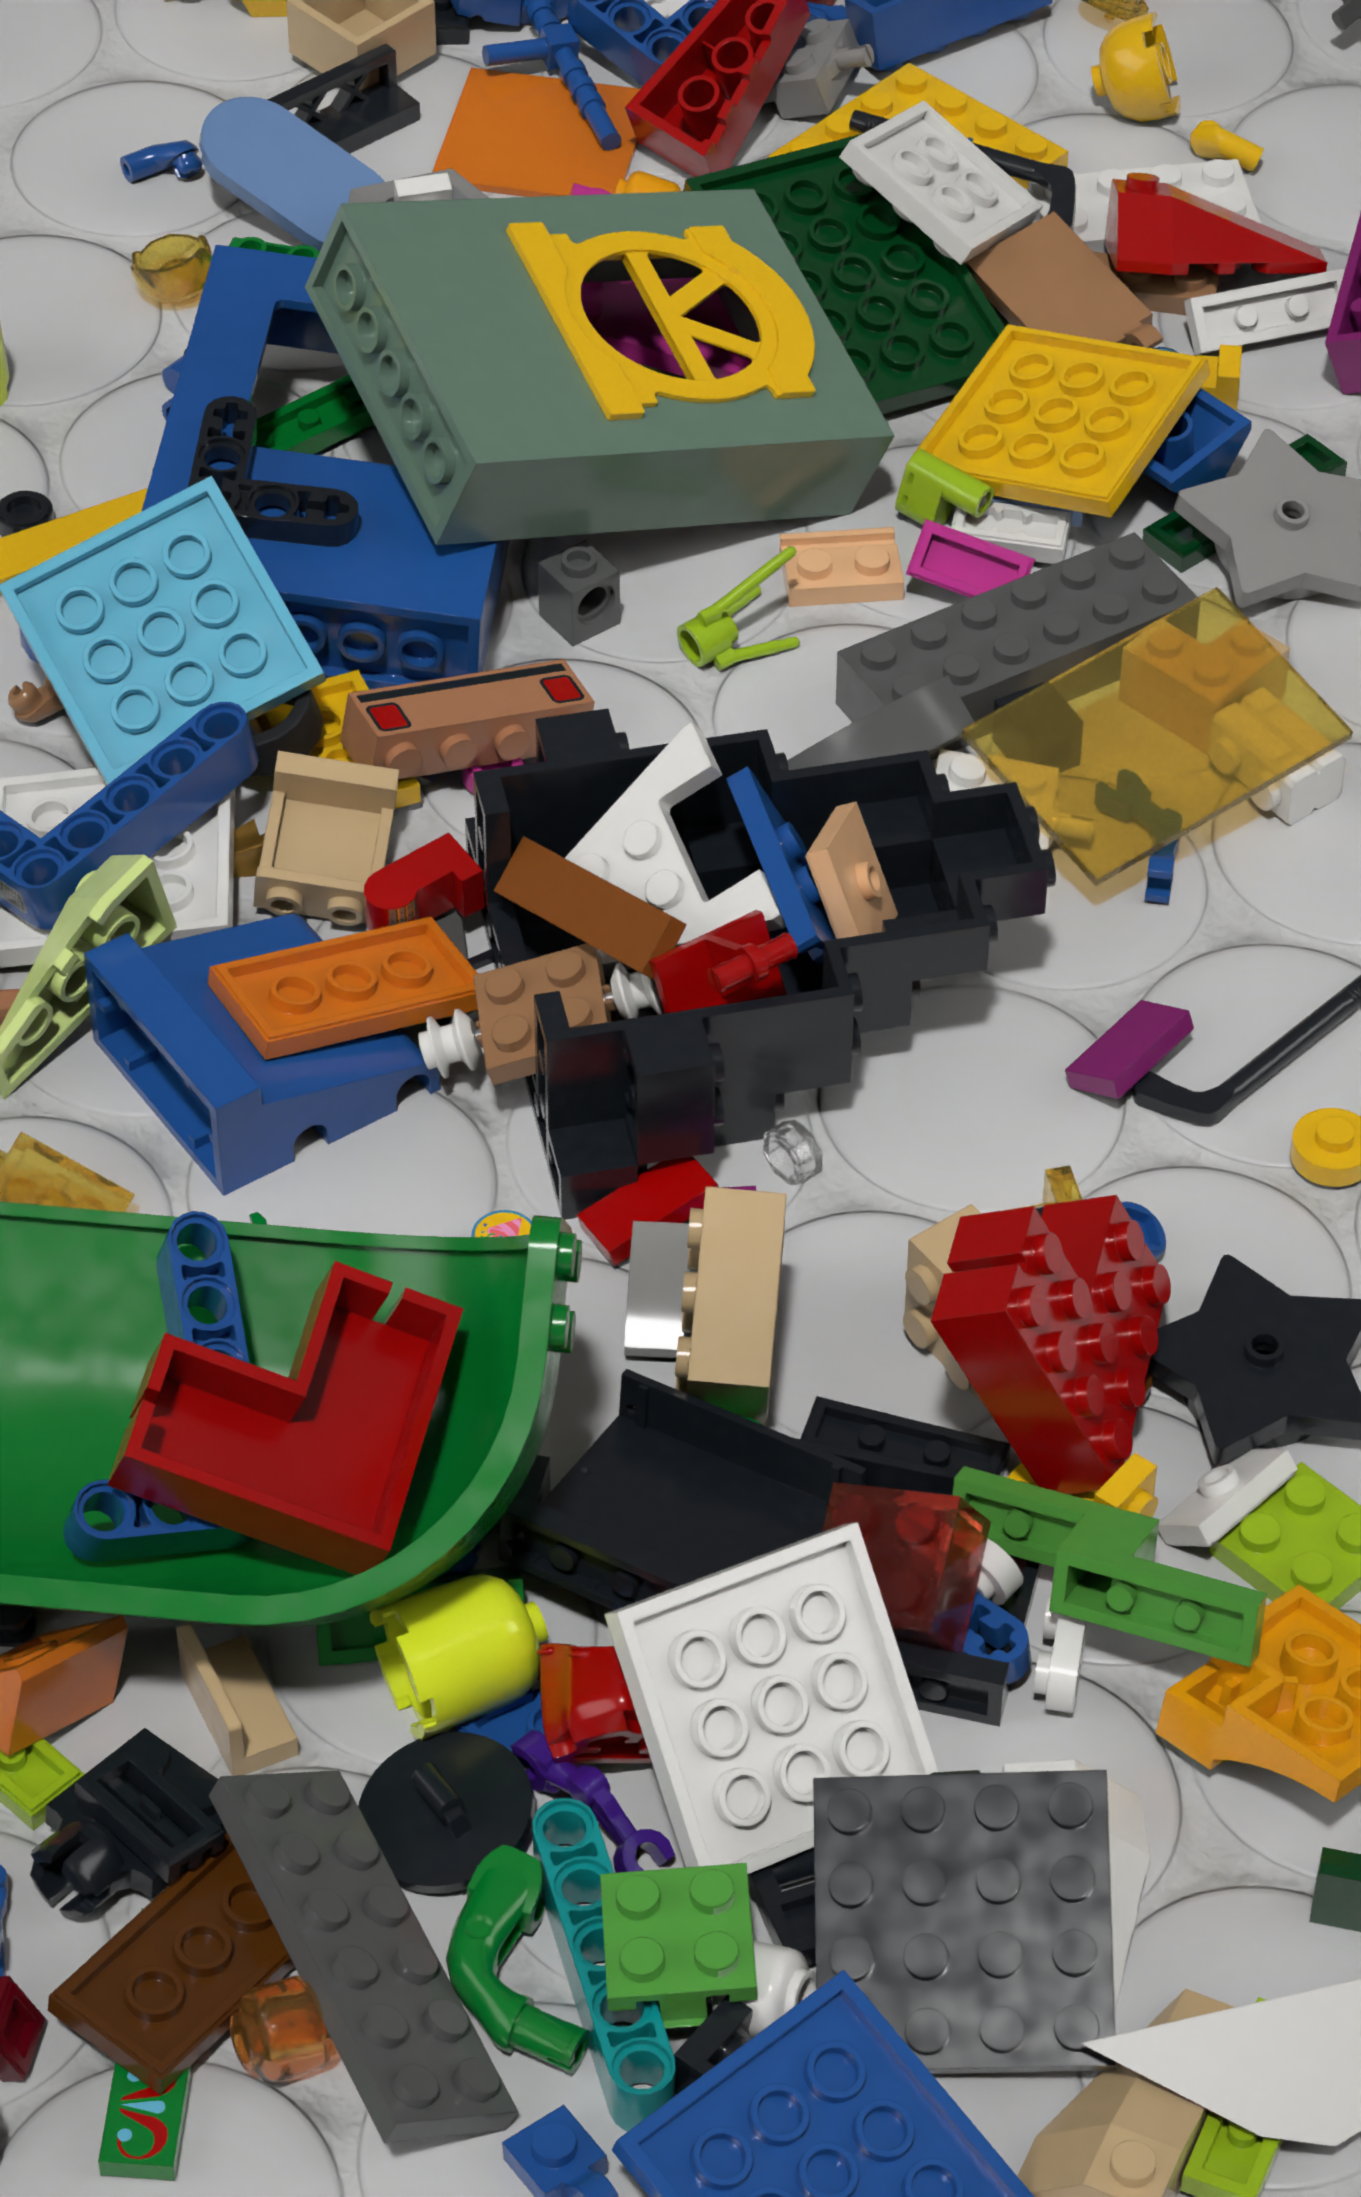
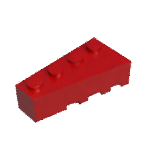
M719 0L625 106L637 142L693 177L730 168L811 15L807 1Z

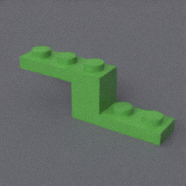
M966 1466L955 1476L950 1516L996 1543L1008 1555L1054 1567L1049 1611L1250 1667L1258 1656L1267 1593L1154 1562L1160 1519Z

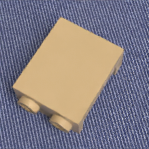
M278 751L274 771L273 793L260 865L257 867L253 907L264 908L280 916L302 914L328 918L330 921L344 926H353L359 923L366 924L364 884L368 877L385 867L400 770Z

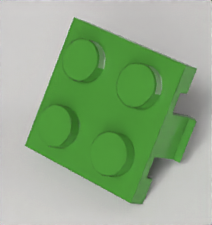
M747 1863L600 1874L609 2011L637 2009L636 2002L659 2001L664 2027L678 2028L700 2026L708 2017L706 1998L709 1996L729 1995L730 2002L758 2000Z

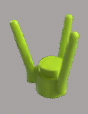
M789 546L716 603L698 612L696 617L677 627V638L680 647L692 664L702 667L713 661L716 668L721 671L739 661L775 654L799 646L800 640L797 637H789L737 649L732 648V643L738 640L739 635L731 616L761 594L759 585L796 555L795 547Z

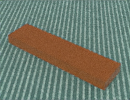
M525 836L522 837L494 889V892L653 980L654 976L649 960L674 949L687 925Z

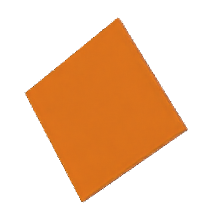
M471 67L432 172L452 168L480 191L523 197L570 195L573 183L590 188H601L614 194L619 178L624 180L627 178L638 145L625 106L640 89L594 83L597 87V92L600 93L606 104L608 115L621 136V143L617 148L605 150L598 141L588 120L582 117L577 103L574 102L568 87L562 79Z

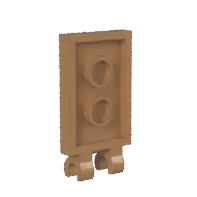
M1055 211L965 262V265L986 298L1011 325L1146 348H1154L1163 342L1162 335L1152 325L1153 313Z

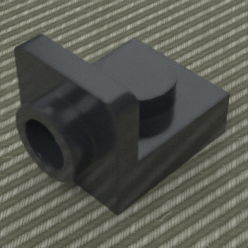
M727 1995L675 2052L676 2095L751 2039L749 2027L753 2009L741 2001L730 2002L729 1995Z

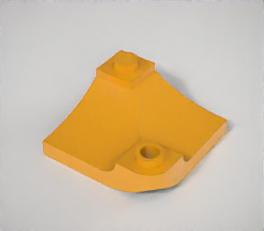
M1298 1584L1265 1606L1259 1654L1252 1665L1247 1667L1210 1656L1209 1662L1166 1690L1155 1733L1209 1770L1225 1760L1252 1764L1291 1778L1316 1791L1333 1803L1337 1802L1361 1785V1624Z

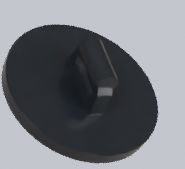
M448 1732L436 1734L422 1741L418 1739L389 1756L368 1780L358 1807L400 1887L415 1892L440 1894L467 1889L480 1862L491 1851L501 1845H508L521 1850L532 1827L535 1814V1799L532 1785L524 1766L504 1745L478 1734Z

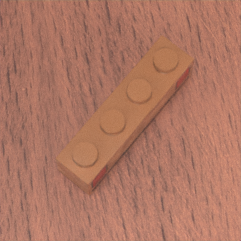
M565 659L348 693L340 741L355 763L400 770L398 780L467 769L477 765L485 766L503 763L517 758L536 757L535 719L593 711L595 701Z

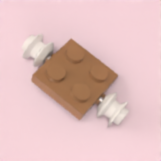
M586 943L473 975L479 1021H476L474 1024L473 1020L463 1011L455 1009L452 1024L440 1026L432 1016L427 1017V1031L420 1032L418 1038L427 1068L430 1070L438 1067L443 1078L449 1077L451 1063L462 1060L471 1071L476 1070L482 1055V1047L486 1071L493 1085L536 1074L535 994L560 991L570 1028L612 1022L610 1012L617 1009L619 1014L625 1019L638 1018L640 1010L650 1007L657 1014H664L655 980L638 971L629 973L621 963H617L610 979L611 986L610 984L606 985L600 953L597 948Z

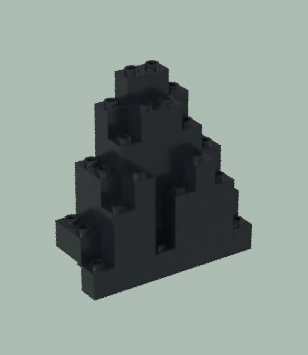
M608 708L535 719L536 763L473 772L475 817L465 818L466 852L483 870L485 907L479 911L488 945L492 950L495 969L565 949L551 931L542 934L543 926L550 922L494 892L522 837L525 836L565 858L668 745L661 744L629 749L626 733L615 732ZM768 729L706 738L722 776L674 805L670 809V815L709 900L759 869L764 873L726 778L748 766L784 821L790 822L802 839L807 852L836 806L857 801L898 915L895 919L882 920V932L824 941L823 964L814 962L808 952L803 955L798 952L797 958L778 965L787 995L657 1014L650 1007L640 1010L639 1017L632 1019L623 1018L617 1009L610 1012L612 1022L570 1028L560 991L535 994L536 1074L525 1076L524 1080L561 1218H564V1220L577 1218V1214L616 1189L638 1182V1175L648 1170V1163L714 1153V1147L774 1138L775 1111L784 1110V1093L851 1083L852 1056L861 1054L860 1033L909 1026L911 1001L914 998H919L921 994L920 980L987 970L989 943H994L998 940L997 921L1045 914L1047 887H1053L1056 883V870L1050 849L1041 850L1039 845L1040 830L1036 810L1033 805L1025 806L1017 783L1011 782L950 792L946 775L944 773L936 774L928 750L789 770L785 753L775 754ZM787 927L769 932L770 939L772 940L784 932L786 934L789 933ZM561 929L574 946L586 944V942ZM603 968L605 984H610L611 986L610 979L612 974ZM633 968L627 970L629 973L636 972Z

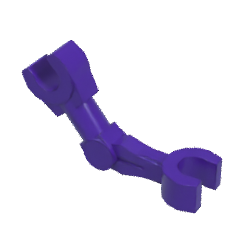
M537 1730L529 1731L510 1746L513 1754L525 1759L531 1765L526 1772L533 1790L556 1794L562 1789L569 1793L573 1799L582 1801L591 1808L597 1821L618 1844L613 1857L616 1873L644 1871L636 1861V1849L647 1851L658 1867L675 1855L669 1839L661 1832L653 1829H640L638 1831L635 1829L616 1798L610 1792L611 1788L607 1778L596 1767L585 1764L579 1767L571 1762L560 1763L554 1761L547 1746L545 1735Z

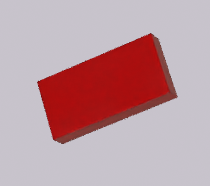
M694 1157L661 1161L638 1175V1182L616 1189L577 1214V1218L583 1231L615 1267L630 1257L633 1221L684 1223L690 1218L691 1208L704 1209L706 1186H719Z

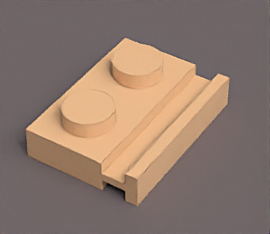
M894 527L780 534L779 553L789 546H793L796 549V555L782 566L789 607L904 600V578L898 547L895 544Z

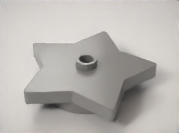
M1265 429L1239 474L1179 491L1174 510L1214 542L1221 563L1230 573L1237 606L1241 608L1247 607L1272 597L1293 600L1309 598L1320 593L1361 602V479L1319 472L1274 431Z

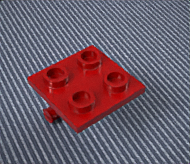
M754 910L649 960L664 1013L787 995L778 965L797 958L798 948L793 937L789 933L786 934V932L771 940L763 912Z

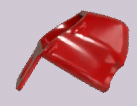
M559 1643L540 1645V1649L536 1652L540 1656V1671L537 1680L541 1684L543 1731L553 1760L560 1763H652L615 1647L576 1646Z

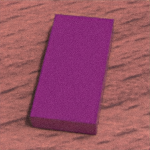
M1140 1000L1065 1069L1070 1088L1120 1099L1191 1033L1194 1025L1189 1010Z

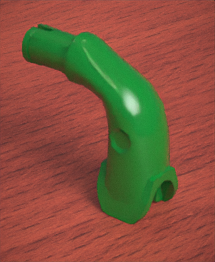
M501 1845L484 1857L467 1886V1900L454 1924L446 1956L450 1982L457 1995L498 2048L507 2053H511L516 2048L572 2074L580 2065L587 2050L589 2030L534 2007L533 1998L518 1994L496 1977L500 1965L523 1932L532 1934L540 1924L544 1911V1900L541 1897L544 1873L541 1862L512 1846Z

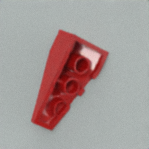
M1129 173L1126 180L1112 179L1104 244L1116 271L1188 275L1189 264H1198L1201 267L1212 269L1216 274H1234V271L1240 268L1241 263H1251L1253 270L1266 274L1322 273L1327 270L1328 262L1320 248L1172 185L1160 183L1158 176L1147 173Z

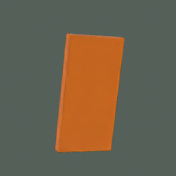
M432 917L210 966L207 982L208 986L265 1060L425 1023L427 1017L430 1016L435 1020L453 1016L455 1009H460L464 1013L478 1010L473 975L478 973Z

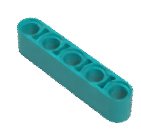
M557 1798L543 1804L536 1811L532 1821L533 1857L541 1862L544 1873L541 1897L544 1900L546 1913L582 2027L589 2030L588 2046L609 2113L615 2124L628 2132L675 2097V2058L656 2001L636 2002L637 2009L608 2010L605 1965L599 1966L593 1963L605 1961L600 1874L614 1873L596 1816L591 1808L579 1800ZM559 1844H571L572 1846L561 1847V1846H557V1845H559ZM578 1902H589V1903H593V1904H591V1905H583V1906L576 1905V1903H578ZM622 2021L633 2023L630 2026L624 2027L611 2025L615 2022ZM635 2083H648L654 2085L653 2087H650L648 2089H637L631 2087V2085Z

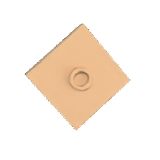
M857 801L836 806L807 852L806 860L836 939L882 932V920L895 919L898 915Z

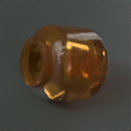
M299 1975L249 1989L245 1992L239 2003V2012L233 2013L230 2017V2035L239 2062L246 2071L255 2070L268 2082H280L329 2066L336 2054V2047L323 2023V2013L318 1996L309 1982L300 1978Z

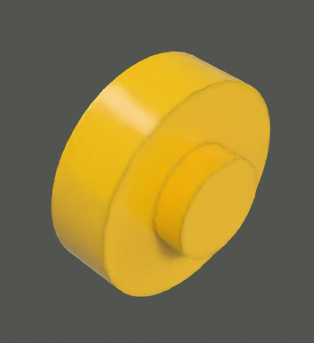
M1322 1108L1311 1111L1301 1117L1293 1129L1290 1158L1295 1169L1309 1181L1323 1186L1342 1187L1360 1181L1361 1116L1345 1109Z

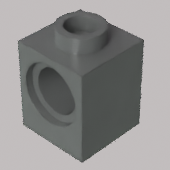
M584 540L538 562L539 615L572 647L620 624V571L589 542Z

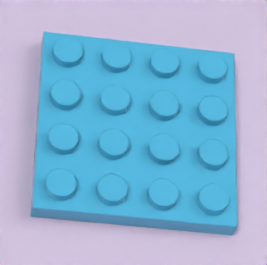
M212 476L0 584V593L106 785L210 704L217 702H233L238 704L245 710L248 721L326 681L324 671Z

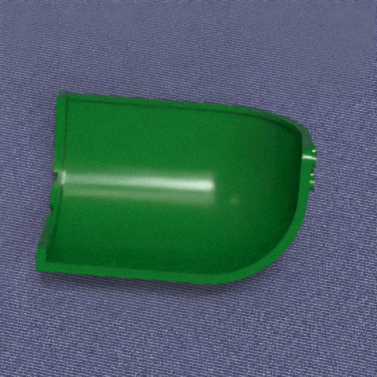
M0 1201V1605L249 1628H295L323 1625L360 1616L391 1604L442 1575L480 1542L502 1517L524 1484L541 1448L553 1410L561 1353L571 1354L574 1344L576 1314L575 1311H570V1305H565L567 1282H579L582 1262V1240H577L576 1233H572V1228L564 1218L534 1215L529 1235L507 1237L395 1235L219 1220L224 1226L229 1240L249 1362L285 1377L289 1376L315 1292L334 1261L393 1282L388 1297L378 1310L373 1321L384 1324L386 1316L405 1287L464 1308L391 1550L382 1563L357 1575L252 1538L245 1545L230 1549L103 1562L86 1561L75 1556L67 1547L63 1536L64 1522L82 1488L91 1482L109 1479L124 1432L131 1421L129 1417L147 1364L163 1335L167 1333L156 1264L157 1255L173 1221L178 1217ZM192 1244L178 1245L180 1252L185 1257L197 1261L206 1259L205 1254L198 1247ZM198 1306L188 1308L195 1320L204 1324L217 1323L215 1316L210 1310ZM161 1504L152 1506L154 1514L159 1520L174 1525L183 1523L182 1517L177 1510ZM100 1511L83 1513L86 1522L92 1528L98 1531H111L115 1529L114 1523L108 1515Z

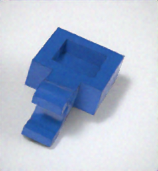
M564 2104L502 2142L504 2161L534 2197H619L614 2186L604 2176V2174L608 2173L607 2155Z

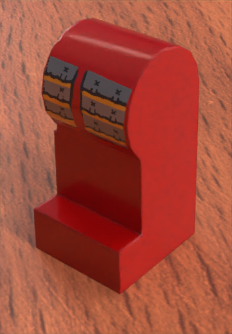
M448 832L368 877L364 884L366 927L368 930H373L427 917L435 918L454 907L465 918L485 907L483 870Z

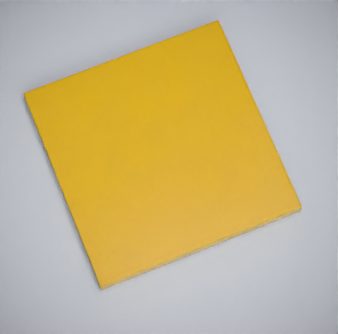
M1007 324L917 450L922 449L994 488V496L1111 518L1209 376L1208 359L1200 356Z

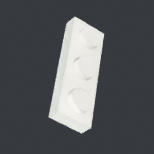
M1345 268L1185 300L1184 306L1194 355L1219 351L1220 345L1245 346L1329 329Z

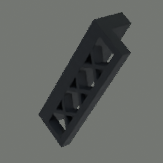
M387 43L267 99L287 110L295 107L298 108L294 114L349 154L420 120V102L397 85L396 50ZM379 68V82L360 90L359 88L369 72ZM337 87L341 88L330 106L321 110L317 109L328 91Z

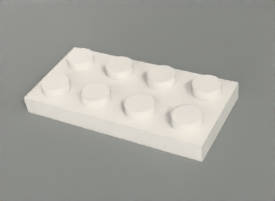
M1213 159L1199 163L1160 164L1154 167L1123 170L1106 169L1101 172L1074 174L1076 213L1073 231L1094 252L1108 253L1104 239L1112 179L1126 180L1129 173H1147L1158 176L1160 183H1167L1261 223L1238 159ZM1028 181V192L1043 205V208L1035 218V221H1038L1048 214L1052 192L1036 183Z

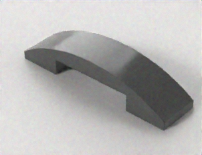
M947 675L862 717L787 761L789 770L924 750H928L929 755L977 730V726Z

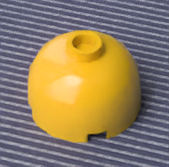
M1156 12L1136 16L1117 24L1105 35L1100 45V64L1091 66L1092 81L1097 96L1107 95L1115 111L1127 119L1140 122L1178 115L1181 108L1180 95L1169 98L1168 84H1172L1173 81L1178 79L1163 25H1155L1158 16Z

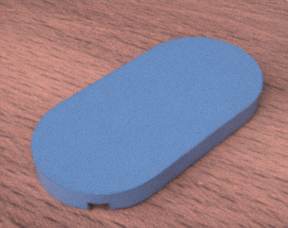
M238 97L222 102L210 111L202 125L199 147L202 152L201 160L207 173L225 189L300 242L320 251L341 203H348L351 189L385 182L371 168L290 111L266 99Z

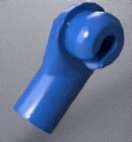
M187 140L151 145L124 155L120 158V166L125 178L129 182L174 167L176 176L186 179L201 171L202 160L197 155L199 152L197 146Z

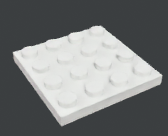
M97 767L0 778V810L42 838L107 785ZM235 789L150 857L154 861L177 925L161 943L233 927ZM0 904V968L34 964L51 930L39 929L30 925L2 904Z
M858 1522L840 1525L604 1614L686 1867L747 1863V1873L749 1874L813 1848V1778L929 1775L938 1772Z

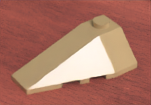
M1185 1989L1146 2028L1234 2008V2006ZM1117 2063V2070H1103L1035 2137L1017 2176L1034 2197H1176L1181 2187L1183 2172L1209 2110Z

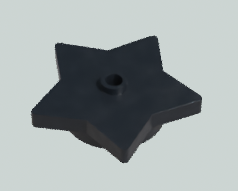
M1228 1254L1223 1255L1199 1311L1158 1328V1348L1156 1353L1151 1355L1147 1373L1183 1395L1189 1411L1202 1426L1214 1464L1223 1465L1254 1448L1287 1446L1300 1442L1311 1435L1361 1440V1392L1349 1367L1361 1343V1299L1290 1296Z

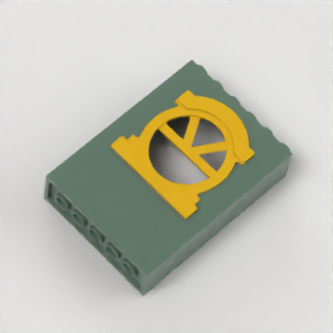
M754 189L341 203L305 285L310 299L436 545L847 515L852 513L895 437L887 420L868 390L865 381L860 376L841 339L836 334L817 297L812 292L793 255L788 250ZM694 278L671 296H669L660 280ZM633 281L687 379L669 376L648 369L625 357L609 345L594 329L585 314L581 302L582 283ZM717 292L741 337L683 316ZM694 339L748 357L752 363L738 373L716 379Z

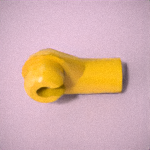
M1213 120L1200 122L1190 134L1191 147L1201 158L1238 159L1241 168L1253 172L1264 150V148L1222 128L1220 124Z

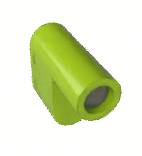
M918 449L906 465L895 503V510L898 511L897 516L899 518L905 519L909 517L924 525L925 519L944 525L953 505L979 518L989 508L994 497V488L934 455Z

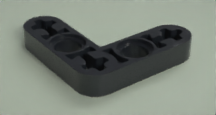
M224 396L214 399L207 405L202 419L188 487L212 476L247 538L324 547H339L348 544L355 538L358 532V502L346 491L248 479L257 439V414L252 403L236 396ZM227 424H234L233 437L223 436V430ZM217 459H226L237 465L228 470H218L207 464ZM266 506H278L287 510V513L279 517H268L259 513L258 510ZM299 512H306V517H299ZM335 516L336 519H327V517Z

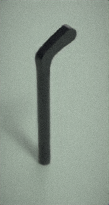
M855 110L850 119L849 129L863 134L889 119ZM973 143L1009 176L1036 183L1052 192L1048 214L1055 211L1074 230L1076 184L1071 169L1066 166L1043 163Z
M1361 975L1219 1086L1203 1092H1194L1149 1071L1133 1086L1134 1102L1138 1106L1198 1125L1210 1126L1219 1122L1233 1106L1361 1006Z

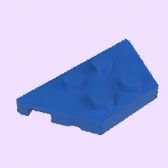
M747 766L726 778L787 930L796 942L798 952L802 955L808 952L814 962L823 964L824 941L833 940L836 937L806 860V847L790 822L784 821L753 772Z

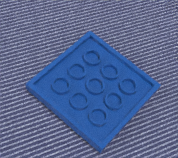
M842 1970L617 2139L612 2148L613 2153L649 2197H1034L845 1970Z

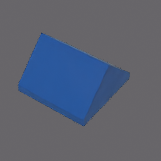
M1200 388L1143 472L1172 492L1177 493L1186 488L1225 478L1252 429V421Z

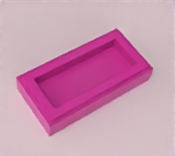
M925 519L906 575L971 598L1030 574L1035 559Z

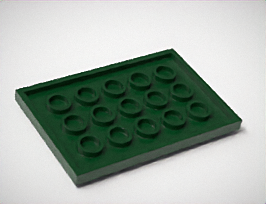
M861 134L685 179L683 191L755 190L882 414L957 394L1005 328L965 263L960 265L955 259L941 254L928 235L914 223L907 222L897 215L892 204L876 189L860 182L854 176L852 168L839 157L849 141Z

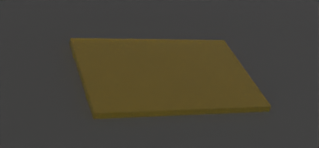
M1218 587L962 730L963 739L1004 784L1017 783L1025 806H1034L1039 824L1095 886L1350 740L1353 734L1351 728Z

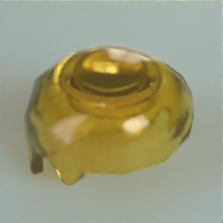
M167 234L149 242L141 251H134L132 253L130 270L143 294L158 303L179 304L195 298L203 291L213 254L204 235H198L197 238L190 234Z

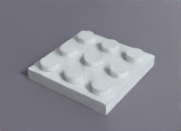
M925 101L850 140L839 156L852 168L854 176L860 182L876 189L892 204L897 215L907 222L914 223L933 240L934 246L941 254L955 259L960 265L1033 222L1043 208V205Z

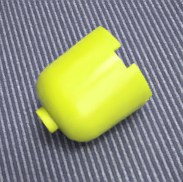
M486 1574L466 1576L405 1596L370 1612L371 1624L375 1627L384 1624L387 1638L386 1642L374 1646L384 1680L397 1710L408 1706L412 1707L419 1721L411 1724L410 1731L414 1738L421 1739V1741L519 1700L529 1692L539 1676L540 1656L536 1652L540 1649L539 1644L548 1640L544 1618L534 1601L524 1604L515 1589L503 1579Z

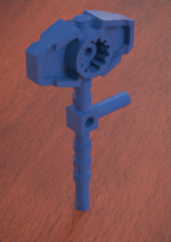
M450 0L458 15L469 18L479 15L487 22L519 26L520 23H532L539 36L537 39L484 45L482 57L485 66L543 59L548 70L560 69V76L564 84L568 87L574 102L577 103L582 117L588 120L602 148L613 150L620 145L621 136L606 111V104L600 93L597 92V87L589 76L585 65L581 60H578L580 40L570 23L561 24L559 20L567 16L568 0Z

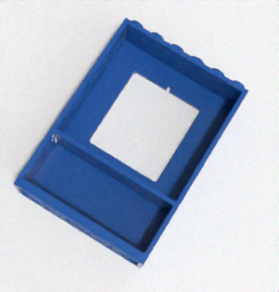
M215 245L142 511L188 488L202 419L207 405L214 399L224 396H236L250 403L252 402L267 344L339 354L305 289L317 258ZM227 424L223 430V436L233 437L234 424ZM262 447L254 448L248 479L346 491L358 502V532L352 541L339 547L248 538L324 671L325 679L359 670L369 689L483 672L510 540L436 545L395 465ZM217 459L207 465L218 470H228L237 464L230 460ZM266 506L258 510V512L268 517H279L287 513V510L278 506ZM299 512V517H306V512ZM328 516L327 519H336V517Z

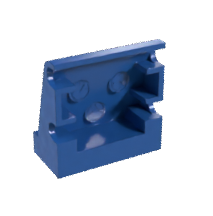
M286 914L142 948L129 933H126L84 953L95 1043L223 1196L294 1162V1143L297 1137L311 1126L315 1128L329 1145L396 1112L397 1093L400 1087L411 1077L415 1076L430 1094L441 1089L438 1069L433 1068L429 1070L427 1068L421 1050L401 1028L268 1060L262 1057L208 986L209 967L323 941L304 918L297 914Z

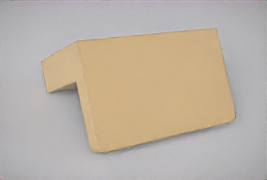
M191 1623L176 1627L181 1675L231 1775H246L299 1755L298 1738L246 1636L242 1635L204 1649Z

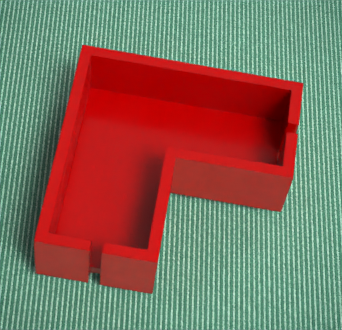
M1117 1195L1044 1205L1041 1216L1035 1206L962 1216L959 1219L947 1261L953 1273L943 1275L930 1322L1036 1485L1065 1494L1098 1491L1125 1463V1459H1128L1132 1452V1431L1138 1407L1142 1406L1145 1400V1378L1151 1355L1155 1354L1158 1348L1157 1330L1163 1306L1169 1301L1171 1295V1283L1168 1272L1162 1264H1158L1147 1244L1144 1243V1236L1137 1221L1130 1218Z
M334 1261L315 1292L288 1377L165 1333L147 1364L129 1417L131 1421L124 1432L107 1485L354 1575L363 1573L382 1563L391 1550L464 1308L405 1287L386 1316L384 1324L373 1321V1318L388 1297L393 1282Z

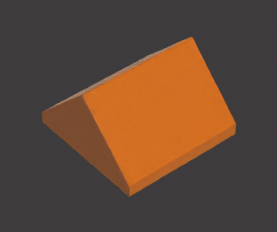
M124 1616L43 1633L0 1655V1750L10 1756L113 1703L128 1632Z

